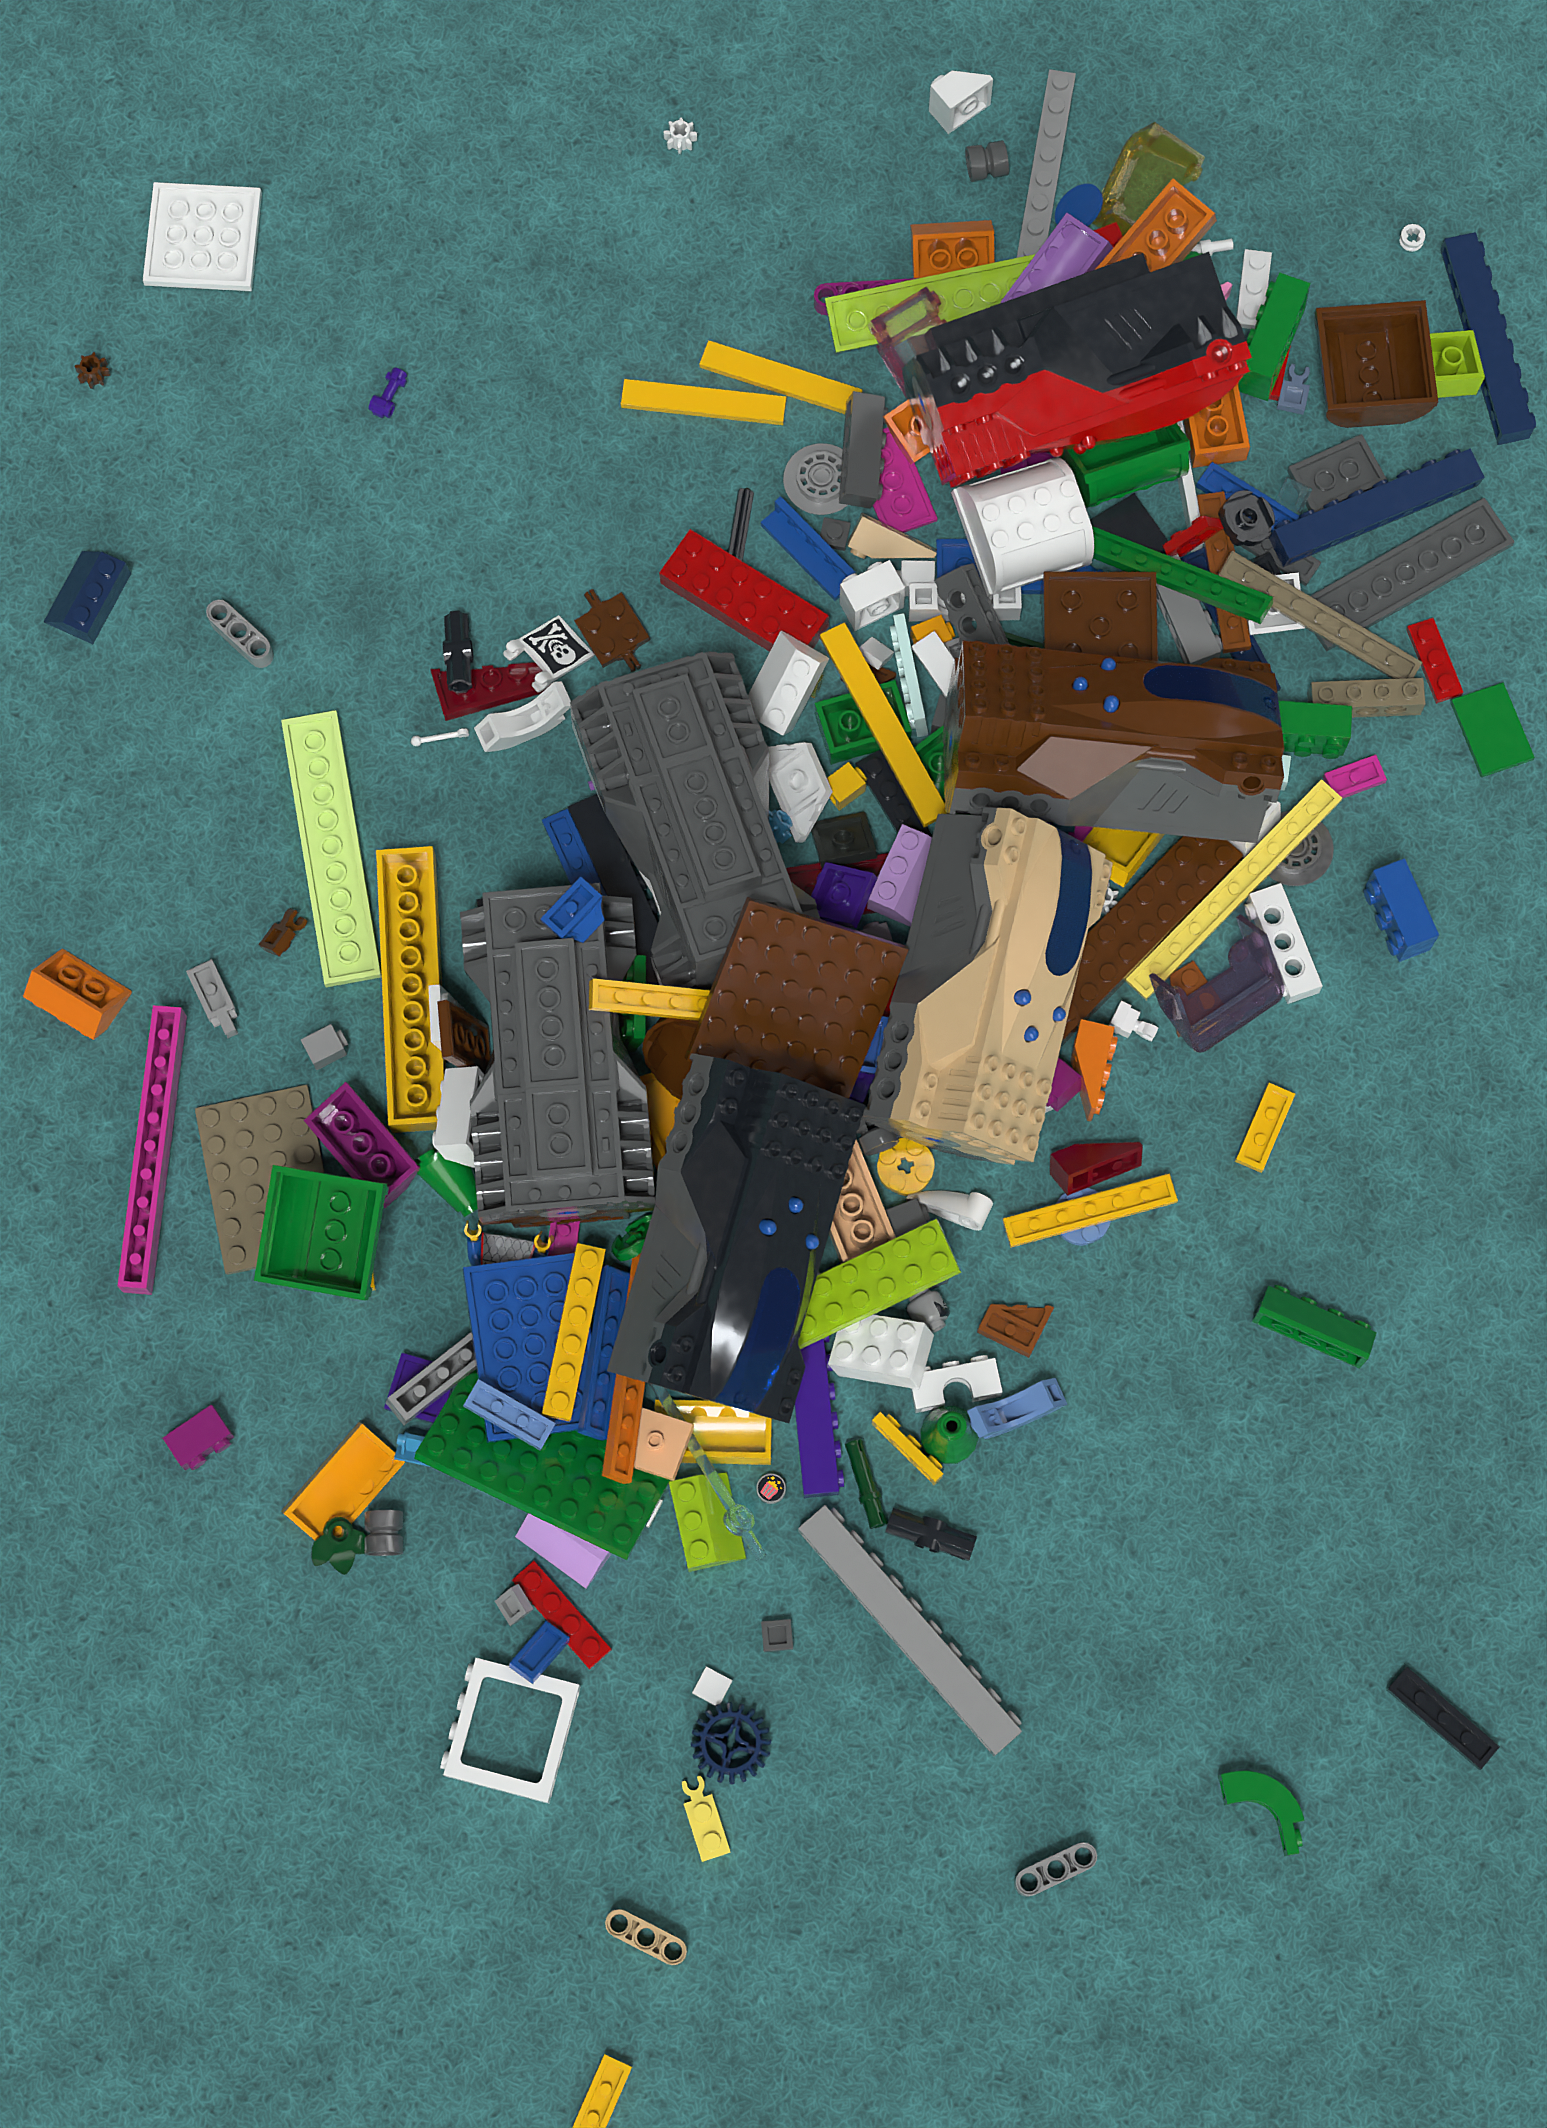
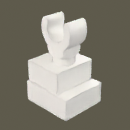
M1121 1001L1109 1026L1115 1027L1114 1033L1128 1038L1133 1030L1142 1038L1152 1042L1158 1027L1150 1023L1138 1021L1140 1012L1132 1009V1005Z

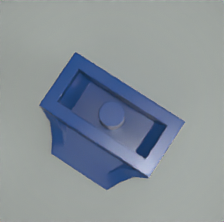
M580 876L540 920L560 939L574 938V940L584 943L605 920L601 909L603 897Z

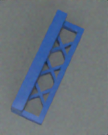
M780 496L775 501V510L761 521V527L836 601L840 598V584L843 583L842 581L849 575L856 574V572Z

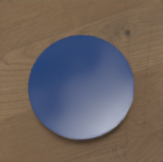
M1081 184L1069 190L1057 205L1055 211L1056 224L1058 225L1065 214L1068 213L1088 227L1101 211L1103 205L1101 191L1093 184Z

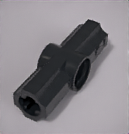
M456 610L450 611L448 615L444 616L445 641H443V656L445 666H447L448 689L459 694L466 693L472 688L471 663H474V655L469 634L468 614Z
M895 1508L892 1510L885 1531L887 1534L914 1542V1545L923 1549L925 1546L930 1548L929 1551L943 1552L966 1561L970 1560L977 1536L948 1527L947 1523L927 1516L922 1518Z

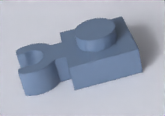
M1291 364L1288 371L1289 381L1283 380L1277 409L1303 415L1310 386L1304 383L1308 379L1310 369L1306 367L1304 374L1299 376L1294 372L1295 364Z

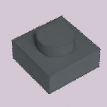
M824 517L820 536L832 549L845 551L851 523Z
M791 1619L761 1622L764 1652L793 1650Z

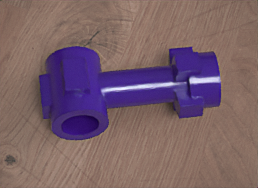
M393 368L391 373H387L385 379L389 382L382 396L374 395L369 403L368 409L372 411L373 415L380 418H390L395 410V403L391 402L398 387L404 388L407 383V374L403 370Z

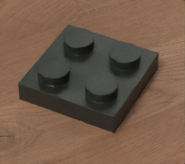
M865 812L815 822L811 833L821 869H823L825 862L841 866L877 858L876 848Z

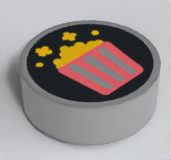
M766 1474L759 1479L757 1495L763 1502L775 1504L780 1502L785 1496L786 1485L780 1476Z

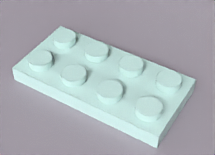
M904 613L893 615L895 625L890 626L908 721L911 729H916L917 737L928 735L905 615Z

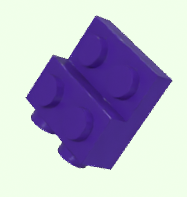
M825 862L822 872L817 877V883L811 895L815 899L816 908L821 920L856 929L877 881L874 873Z

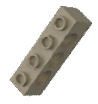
M1423 678L1311 682L1307 692L1308 703L1352 706V718L1421 715L1426 704Z

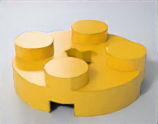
M899 1138V1143L896 1146L881 1152L877 1163V1173L881 1183L892 1192L903 1196L924 1190L931 1181L935 1168L934 1158L928 1147L907 1138ZM906 1159L907 1162L914 1164L910 1168L911 1173L906 1174L904 1170H898L901 1160Z

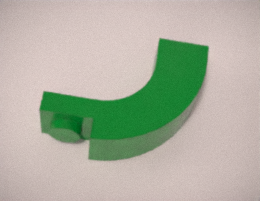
M1235 1771L1218 1775L1224 1806L1240 1802H1254L1264 1806L1271 1812L1277 1822L1284 1857L1300 1853L1298 1847L1303 1846L1300 1830L1294 1829L1293 1823L1305 1820L1298 1802L1284 1785L1272 1777L1252 1771Z

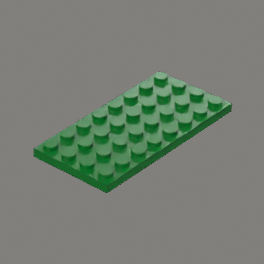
M474 1370L458 1382L415 1452L414 1459L618 1557L628 1560L671 1480L633 1468L632 1483L622 1484L602 1476L607 1439L600 1441L577 1433L578 1430L549 1434L541 1450L536 1449L521 1439L487 1443L484 1418L463 1407L478 1381L477 1371Z

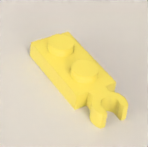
M698 1776L699 1787L696 1790H690L686 1781L682 1782V1789L692 1800L684 1803V1807L701 1860L704 1862L731 1852L712 1794L703 1796L702 1792L704 1791L705 1783L703 1778Z

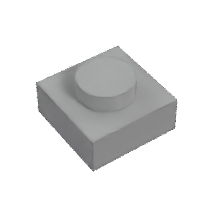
M519 1584L511 1587L495 1600L510 1626L519 1622L534 1609Z

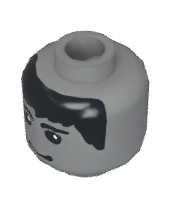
M928 1288L909 1298L910 1303L907 1306V1313L912 1321L925 1323L932 1333L946 1326L944 1321L949 1317L950 1311L939 1292L930 1291Z

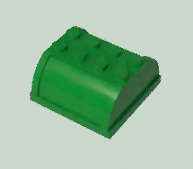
M1178 424L1137 438L1095 445L1092 449H1086L1083 454L1075 453L1073 448L1065 449L1059 458L1063 459L1071 468L1084 505L1088 508L1114 498H1122L1126 494L1138 490L1149 489L1153 485L1174 481L1177 478L1186 476L1189 472L1188 451L1191 450L1189 439Z
M272 1165L254 1281L364 1301L368 1300L372 1295L373 1287H371L384 1200L385 1196L388 1195L389 1186L385 1183Z

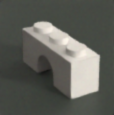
M987 1355L971 1358V1363L960 1365L959 1361H952L942 1364L941 1369L931 1370V1367H925L920 1389L910 1388L915 1413L935 1410L945 1406L943 1390L952 1382L965 1384L970 1390L972 1402L1001 1397L1002 1387L996 1359H988Z

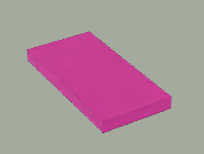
M884 428L883 432L886 433V442L884 448L881 449V458H884V469L879 476V483L883 485L880 500H877L873 505L878 520L903 533L936 522L938 518L915 463L910 465L895 443L889 428Z

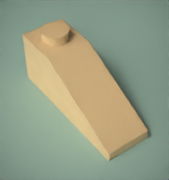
M861 513L847 542L848 547L851 548L850 552L865 559L866 555L871 558H935L937 554L936 548L864 513Z

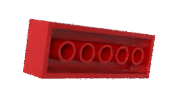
M691 529L659 572L662 585L769 652L780 631L814 648L820 640V634L829 627L828 614Z

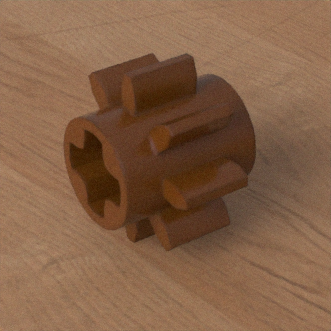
M95 352L88 356L81 355L80 365H75L76 372L79 373L77 378L80 384L87 381L90 389L97 384L103 386L104 377L110 376L109 369L106 368L108 363L105 357L99 360Z

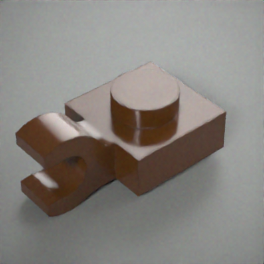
M289 908L284 913L279 924L274 923L258 945L266 952L280 957L290 947L291 941L296 935L293 931L302 930L306 926L307 920L299 917L294 923L293 919L298 912Z

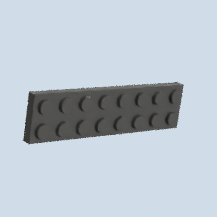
M1483 498L1311 595V597L1367 629L1512 547L1515 541L1487 500ZM1315 634L1326 652L1336 647Z

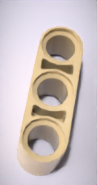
M621 1909L610 1912L606 1917V1929L612 1936L666 1964L678 1965L685 1960L687 1946L681 1939ZM616 1915H624L628 1920V1926L623 1932H615L611 1927V1921ZM648 1928L654 1932L655 1940L650 1946L645 1947L639 1943L638 1935L641 1930ZM676 1942L682 1948V1954L677 1960H669L665 1955V1948L669 1943Z

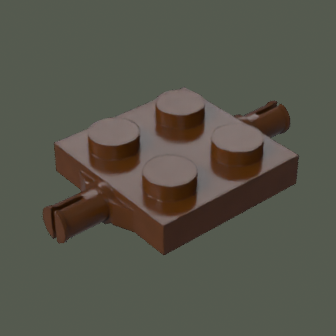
M594 589L589 590L591 596L586 592L584 597L592 608L574 621L601 666L604 668L615 661L624 659L631 672L636 671L631 661L637 670L640 669L641 664H639L633 653L640 646L650 641V637L622 592L602 602Z

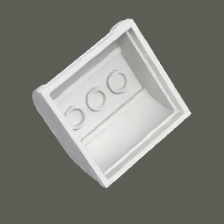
M1055 457L1045 462L973 484L960 486L952 490L951 494L987 597L1043 579L1044 572H1069L1092 563L1094 555L1092 525L1074 474L1063 459Z

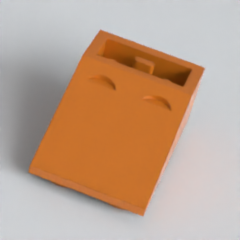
M1081 1019L1070 1061L1073 1070L1081 1075V1091L1079 1093L1087 1121H1092L1093 1115H1099L1106 1091L1100 1089L1101 1087H1106L1112 1064L1107 1063V1060L1112 1061L1118 1037L1113 1036L1115 1028L1113 1026Z

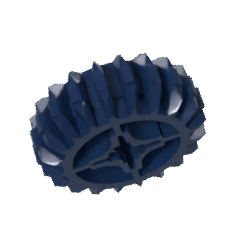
M732 1702L727 1703L728 1712H722V1707L718 1704L715 1706L718 1713L716 1716H713L709 1710L705 1711L709 1719L707 1723L702 1719L697 1720L698 1725L703 1727L702 1732L699 1730L692 1731V1735L700 1737V1741L691 1742V1747H700V1751L692 1756L693 1759L704 1758V1761L698 1765L700 1770L707 1766L711 1767L707 1772L708 1778L713 1777L716 1771L719 1773L718 1783L724 1781V1775H729V1783L733 1785L735 1784L734 1775L739 1774L741 1781L744 1783L747 1781L744 1772L749 1770L753 1777L757 1775L756 1770L753 1768L754 1764L764 1768L765 1763L759 1759L760 1755L764 1757L770 1756V1752L763 1750L762 1745H771V1739H762L761 1735L769 1733V1728L764 1727L759 1730L758 1726L763 1723L764 1719L763 1717H758L753 1721L751 1719L755 1714L753 1708L748 1711L747 1715L742 1714L744 1704H739L737 1712L733 1711ZM725 1719H733L728 1732L724 1734L709 1732L716 1723ZM742 1721L753 1730L756 1737V1746L740 1738L739 1732ZM736 1728L735 1740L746 1748L740 1746L737 1749L734 1748V1751H730L728 1758H726L727 1746L722 1741L716 1739L724 1740L725 1737L728 1738ZM706 1741L722 1748L723 1753L720 1766L709 1757L706 1750ZM736 1753L753 1754L751 1759L744 1765L737 1768H729L731 1759Z

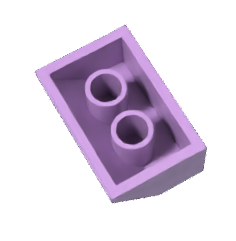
M902 824L869 897L867 909L911 927L932 841L929 835Z
M529 1513L515 1536L586 1589L612 1554Z

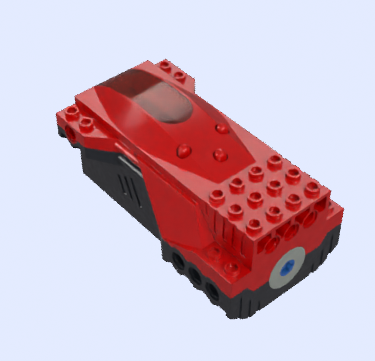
M1209 252L1153 272H1149L1144 254L1141 253L930 328L924 334L929 351L914 356L902 368L906 395L909 399L924 446H929L942 486L949 483L950 487L953 488L966 483L975 476L978 479L992 474L1000 469V467L1006 469L1015 466L1031 457L1030 454L1050 452L1052 456L1060 457L1065 449L1072 448L1075 453L1083 454L1086 449H1092L1095 445L1133 439L1175 425L1224 397L1237 385L1243 375L1250 372L1246 361L1252 358L1241 324L1227 306Z

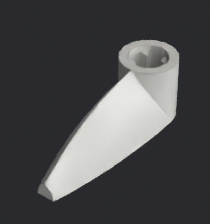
M924 1191L910 1194L906 1198L907 1202L917 1198L919 1205H925L928 1212L977 1231L982 1229L993 1206V1202L988 1197L976 1192L967 1195L951 1191Z

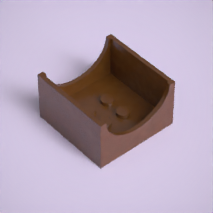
M1156 572L1043 573L1040 591L1043 649L1158 661Z

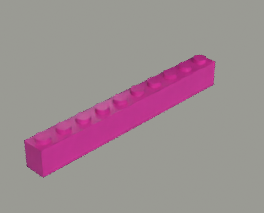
M153 1005L117 1285L123 1293L152 1295L187 1019L181 1007Z

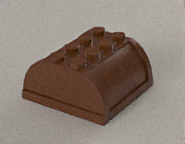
M1426 300L1316 308L1315 326L1319 345L1326 417L1331 423L1345 428L1404 424L1426 415L1437 406L1438 394Z

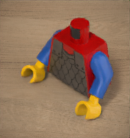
M469 1220L466 1221L464 1232L468 1236L467 1252L471 1266L547 1257L549 1253L548 1248L554 1242L553 1235L549 1237L548 1243L542 1242V1231L537 1234L534 1242L482 1233V1237H480L479 1235L483 1227L480 1220L478 1221L477 1230L469 1228Z

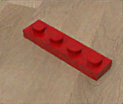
M535 1561L530 1563L512 1579L515 1585H520L528 1600L549 1623L570 1637L568 1646L589 1670L612 1651Z

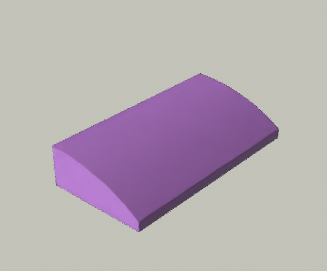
M1066 213L1002 299L1001 303L1095 270L1113 249V246L1108 240Z

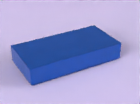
M545 1621L511 1660L509 1668L533 1684L569 1643L570 1637L548 1621Z

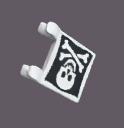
M559 615L523 637L511 640L506 645L507 650L503 652V655L511 661L525 650L543 670V672L535 676V682L532 683V687L537 692L543 691L553 681L587 662L595 655Z

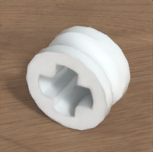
M1407 225L1401 232L1400 245L1407 251H1417L1423 245L1425 231L1419 225ZM1413 233L1418 236L1416 241L1410 242L1407 240L1408 234L1411 236Z

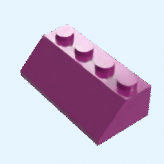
M347 1082L303 1120L352 1178L385 1183L389 1186L383 1208H387L408 1188L420 1169L413 1158Z

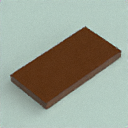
M448 1000L437 1001L442 1058L459 1068L478 1066L484 1074L491 1057L489 1026Z

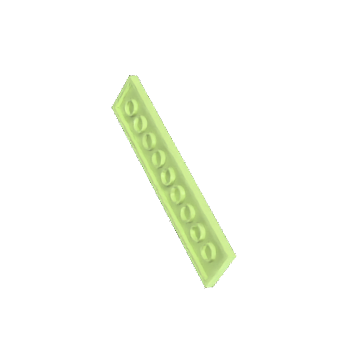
M335 710L281 720L325 987L381 978L338 713Z

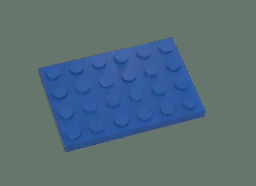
M574 1253L463 1267L462 1271L478 1379L541 1415ZM590 1328L571 1420L569 1422L546 1417L556 1423L550 1434L578 1430L591 1343ZM484 1419L487 1443L519 1439Z

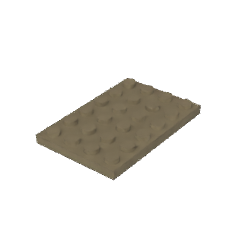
M308 1085L195 1108L226 1275L256 1269L272 1165L325 1173L318 1137L303 1121L313 1112Z

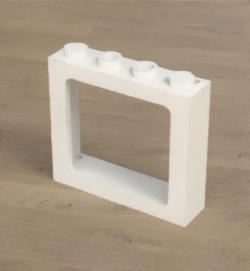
M475 1658L474 1664L469 1663L465 1675V1681L469 1682L466 1693L461 1692L458 1700L457 1710L461 1711L458 1723L453 1722L450 1729L449 1739L453 1740L450 1752L445 1751L440 1768L445 1770L443 1775L550 1804L579 1696L580 1685L540 1675L532 1684L509 1668V1666ZM491 1677L561 1696L562 1705L542 1779L539 1783H532L467 1766L461 1762L462 1752L484 1678Z

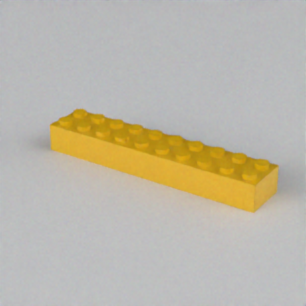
M433 846L376 850L388 1126L392 1133L436 1130L438 1121L436 1110L440 1105L442 1095L440 1085L441 1081L444 1080L446 1060L442 1058L441 1050L431 1042L428 988L430 985L440 984L442 986L436 855Z

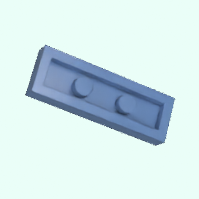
M479 1379L463 1405L466 1409L538 1450L542 1449L556 1424Z

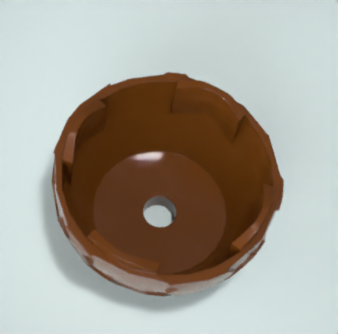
M661 1017L651 1029H648L643 1041L642 1050L646 1066L649 1067L658 1082L672 1096L682 1100L683 1079L686 1078L692 1062L685 1059V1054L698 1021Z

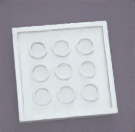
M154 182L143 274L144 285L252 291L262 199L261 188Z

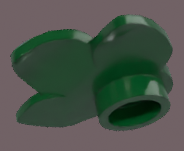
M343 1517L329 1519L324 1525L323 1535L318 1537L312 1545L311 1559L314 1566H320L329 1561L334 1569L346 1575L353 1565L355 1554H365L366 1535L359 1530L353 1529L351 1523ZM336 1526L342 1527V1533L339 1536L333 1535V1529Z

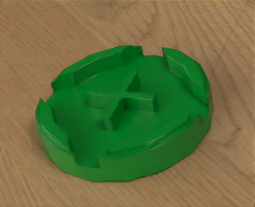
M652 1215L638 1218L625 1229L627 1233L623 1238L620 1235L615 1238L611 1252L619 1261H627L641 1254Z

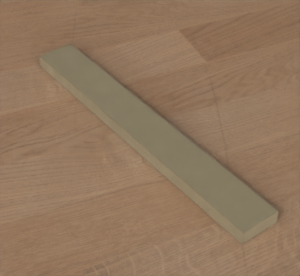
M1230 551L1217 574L1272 596V609L1392 679L1414 678L1422 664L1420 660L1234 551Z

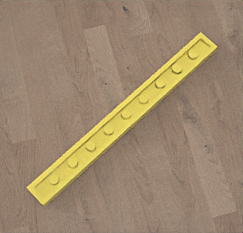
M1321 779L1126 978V982L1147 1000L1342 801V797Z

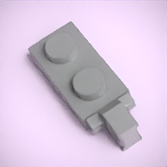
M211 959L187 970L188 977L210 1023L212 1022L214 1028L221 1025L227 1038L237 1035L238 1032L232 1022V1019L238 1017L235 1012L236 1008L213 960Z

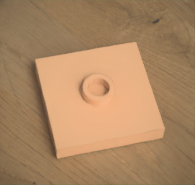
M642 1408L634 1468L674 1481L694 1430V1425Z

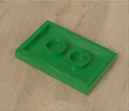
M1504 682L1451 700L1450 704L1481 778L1534 760V754Z

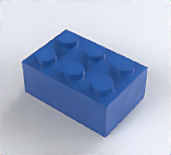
M1405 858L1373 870L1365 886L1364 895L1367 903L1375 907L1377 912L1375 920L1381 931L1385 930L1389 940L1386 943L1392 956L1396 955L1398 961L1401 962L1431 950L1439 933Z

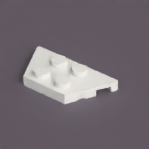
M804 742L768 747L770 784L782 811L787 813L792 820L793 825L790 830L795 842L803 843L833 791L812 743Z

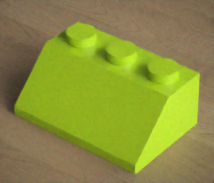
M727 1473L696 1475L670 1481L669 1486L688 1571L692 1572L746 1559Z

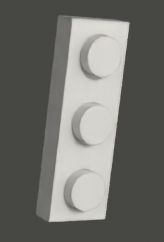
M1248 249L1244 251L1236 316L1242 328L1255 329L1257 313L1261 304H1265L1271 252Z

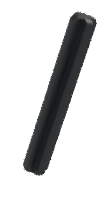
M740 488L738 490L728 553L742 562L754 496L753 491L749 488Z

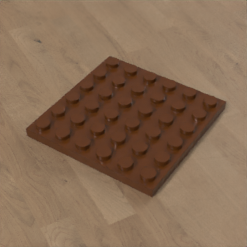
M747 897L686 1051L685 1059L693 1062L690 1060L691 1053L727 1059L749 1068L782 1073L849 1099L909 949L905 945Z

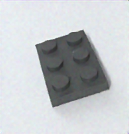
M1362 434L1291 465L1287 470L1308 510H1314L1315 512L1324 509L1323 506L1333 500L1338 499L1339 502L1347 500L1348 496L1357 490L1363 489L1364 492L1371 490L1374 484L1386 479Z

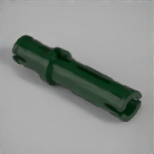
M863 1439L848 1442L845 1444V1448L859 1489L860 1497L858 1499L866 1512L869 1528L885 1526L888 1522L880 1500L882 1495L875 1485Z

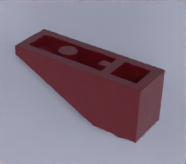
M1140 1142L1074 1144L1050 1154V1175L1068 1196L1140 1167L1142 1165L1143 1145Z

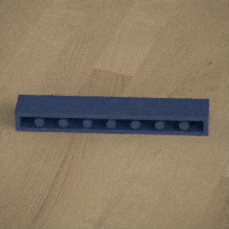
M1476 232L1445 238L1440 250L1463 329L1464 331H1474L1485 375L1480 387L1497 445L1529 439L1534 428H1536V420L1533 412H1529L1528 409L1529 397L1527 389L1525 387L1522 388L1520 382V366L1514 362L1513 342L1506 335V318L1504 314H1500L1498 308L1499 295L1497 290L1492 288V272L1490 266H1486L1484 261L1485 248L1483 242L1478 241Z
M1471 448L1463 452L1460 449L1448 453L1445 459L1438 462L1436 459L1424 463L1421 469L1417 471L1406 470L1397 475V479L1388 482L1387 479L1379 481L1372 486L1373 489L1366 492L1363 489L1351 493L1347 500L1339 502L1338 499L1324 505V509L1318 512L1309 510L1301 514L1296 521L1290 522V520L1280 522L1274 527L1275 530L1269 537V540L1282 566L1285 567L1477 487L1485 477Z

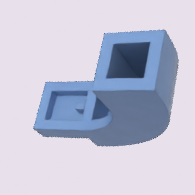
M1056 1378L1040 1381L1005 1399L975 1406L967 1412L970 1417L971 1427L978 1437L989 1439L1040 1419L1066 1406L1067 1402Z

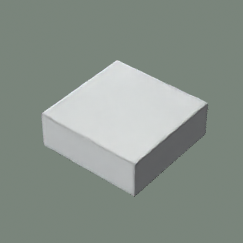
M873 637L859 647L866 662L878 670L894 654L891 649Z
M706 1667L692 1694L716 1706L723 1701L732 1680Z

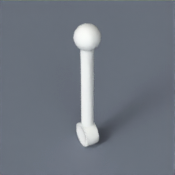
M459 729L456 732L421 738L413 736L411 744L418 747L421 743L454 737H467L469 732L468 729Z

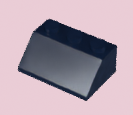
M82 551L49 610L44 623L94 644L131 576L126 562L100 551Z

